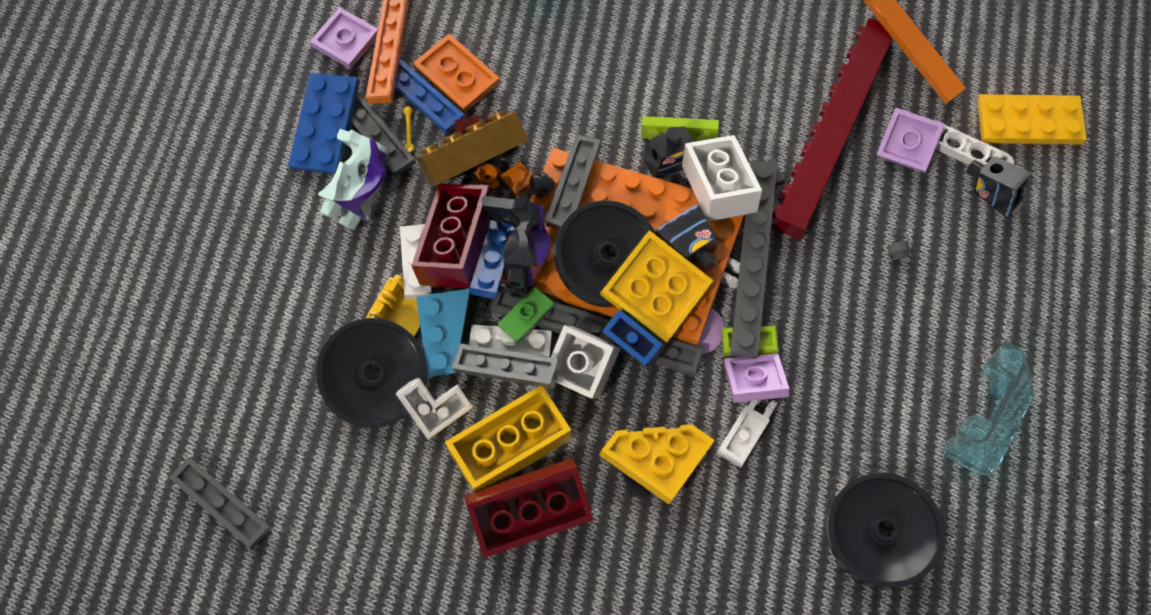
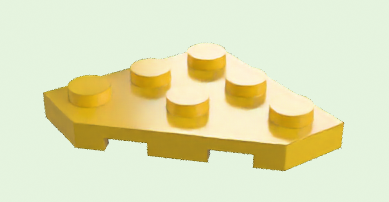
M692 424L681 425L680 428L666 429L665 427L644 428L643 431L636 432L619 430L607 442L599 456L670 505L715 440Z

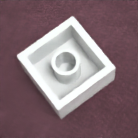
M564 325L551 355V358H558L562 363L556 383L591 399L600 398L621 347L574 326Z

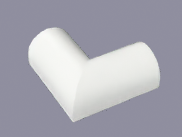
M419 378L412 380L396 392L397 397L427 440L473 408L458 385L452 387L436 400L433 399Z

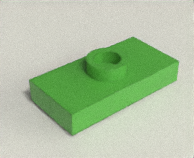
M533 287L527 294L526 299H522L498 323V327L519 344L555 307L554 302L536 287Z

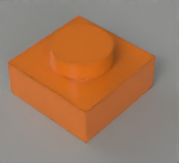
M518 162L500 175V180L516 197L529 189V179L532 174L521 162Z

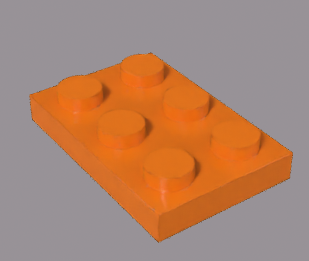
M450 34L445 36L413 63L414 69L463 113L467 112L500 84V78Z

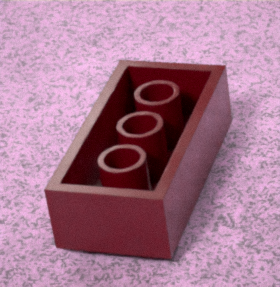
M438 184L411 265L419 285L470 289L491 221L488 219L487 210L484 209L481 201L482 196L492 197L488 185Z
M572 458L463 495L483 558L594 520L578 468Z

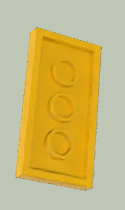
M980 94L977 99L981 141L984 143L1083 145L1087 140L1080 96Z

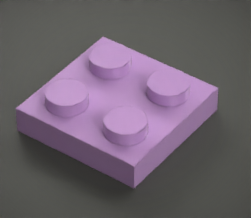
M339 7L311 39L310 43L316 50L351 69L376 40L378 28Z
M895 108L877 152V157L926 174L945 124Z
M778 353L758 355L757 359L745 357L724 359V368L734 403L789 397V386Z

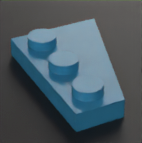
M470 289L416 297L428 377L456 373L452 366L461 344Z

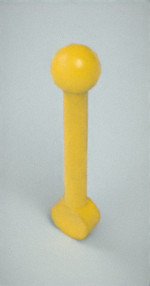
M406 106L403 110L406 115L407 144H405V148L412 154L415 150L411 141V115L413 109L410 106Z

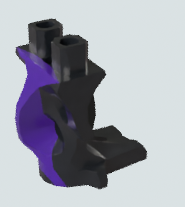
M518 195L513 200L482 196V205L487 210L489 220L511 224L516 228L509 236L504 248V265L507 283L511 286L510 296L526 299L528 288L532 289L535 287L537 273L547 261L549 255L550 237L544 224L546 210L539 204L527 201Z

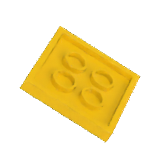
M649 230L600 292V295L665 345L713 280Z

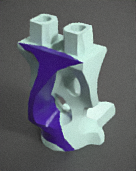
M340 129L337 139L351 147L353 153L345 163L339 162L332 181L319 192L318 195L325 199L320 213L336 220L341 209L345 211L338 223L354 230L360 219L365 221L370 219L372 198L386 176L384 164L390 151L378 142L353 130L348 132ZM363 163L366 171L364 175L360 176L358 168Z

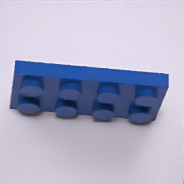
M310 73L288 163L292 170L335 175L339 162H342L346 146L345 143L337 139V134L340 129L349 132L360 85L357 77Z

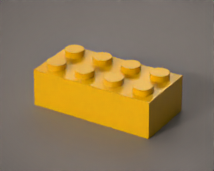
M538 386L445 441L450 455L474 492L506 480L572 440L570 427L544 387Z

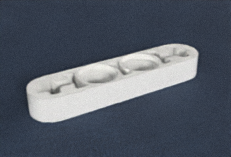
M945 125L942 132L944 138L942 142H938L935 149L967 165H970L973 160L986 165L989 156L999 157L1014 164V159L1008 153ZM956 139L960 143V147H950L947 140ZM971 151H981L983 153L984 158H974L971 155Z

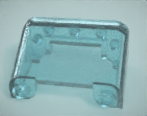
M1004 341L987 361L980 374L989 380L990 386L987 392L999 398L989 420L977 415L967 417L956 434L951 439L948 438L940 451V454L982 476L993 474L1001 465L1035 395L1026 355L1020 348L1007 341Z

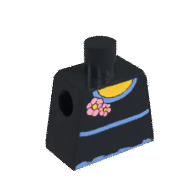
M670 127L665 133L654 136L650 140L644 161L652 177L662 179L684 171L682 162L685 144L693 142L686 127Z
M992 157L986 165L973 160L966 170L967 174L977 179L974 189L975 194L1007 218L1023 201L1031 176L1030 172L999 157Z
M698 204L656 229V234L662 241L693 265L698 262L704 271H709L718 263L712 255L717 249V237Z

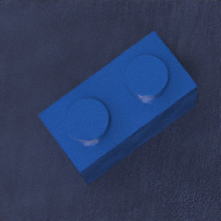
M621 310L615 314L602 330V332L647 368L650 367L665 348L661 342Z

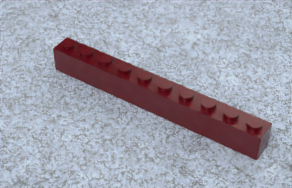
M870 17L865 26L860 25L855 37L858 42L856 45L851 44L846 56L849 62L848 64H842L837 75L841 79L838 84L833 83L828 94L831 100L829 103L824 102L819 113V116L822 117L821 122L814 123L809 135L813 139L811 143H805L800 154L804 158L801 163L796 162L792 170L791 177H794L792 184L786 183L781 197L785 199L782 205L776 204L772 213V218L775 219L772 229L800 241L805 234L893 40L878 20Z

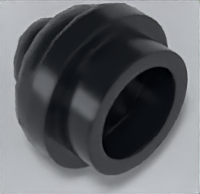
M545 172L532 174L529 179L530 194L536 195L537 198L549 195L557 186L556 182Z

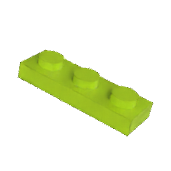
M642 116L641 138L651 140L654 136L665 133L670 127L679 128L684 126L693 141L715 139L718 134L719 120Z

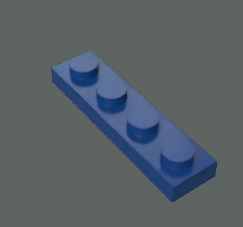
M399 60L395 90L448 135L465 120L464 114L403 60Z
M491 220L470 285L469 294L496 299L505 270L504 248L509 236L516 229L511 224Z

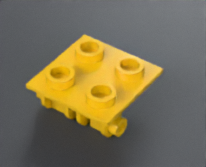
M395 275L394 278L390 277L366 318L389 320L402 326L415 337L420 328L417 300L405 299V286L403 283L405 280L401 276Z

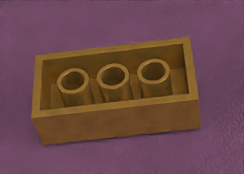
M507 110L500 111L488 117L489 123L487 124L484 121L475 123L465 128L467 133L461 135L460 132L442 139L444 144L439 147L436 143L420 150L421 156L417 157L416 160L429 186L438 185L528 141L529 139L516 111L508 113Z

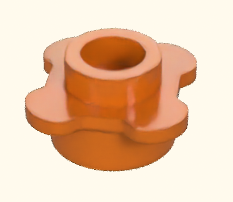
M490 164L479 165L476 168L477 179L474 180V185H488L493 190L498 188L499 182L497 180L498 175L501 173L500 168Z

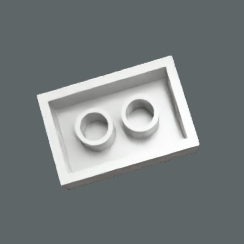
M735 135L685 144L682 167L708 221L751 214L758 211L762 189Z

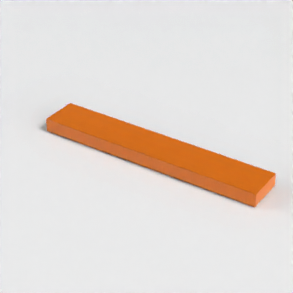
M383 0L366 93L368 104L393 102L409 0Z
M863 0L945 104L966 89L896 0Z

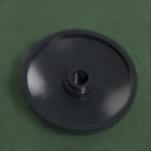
M602 200L579 207L567 217L555 239L554 262L560 279L568 290L582 301L598 307H615L601 296L600 292L649 230L657 236L654 228L640 212L624 203Z
M380 318L358 319L340 327L325 342L316 365L317 387L325 405L342 421L362 428L385 427L407 416L409 413L397 397L396 392L417 378L422 381L425 387L427 382L426 359L417 340L402 326Z
M872 473L854 479L838 493L831 504L827 516V539L836 561L851 577L874 588L899 589L918 582L935 567L943 551L945 529L936 503L922 487L900 475Z

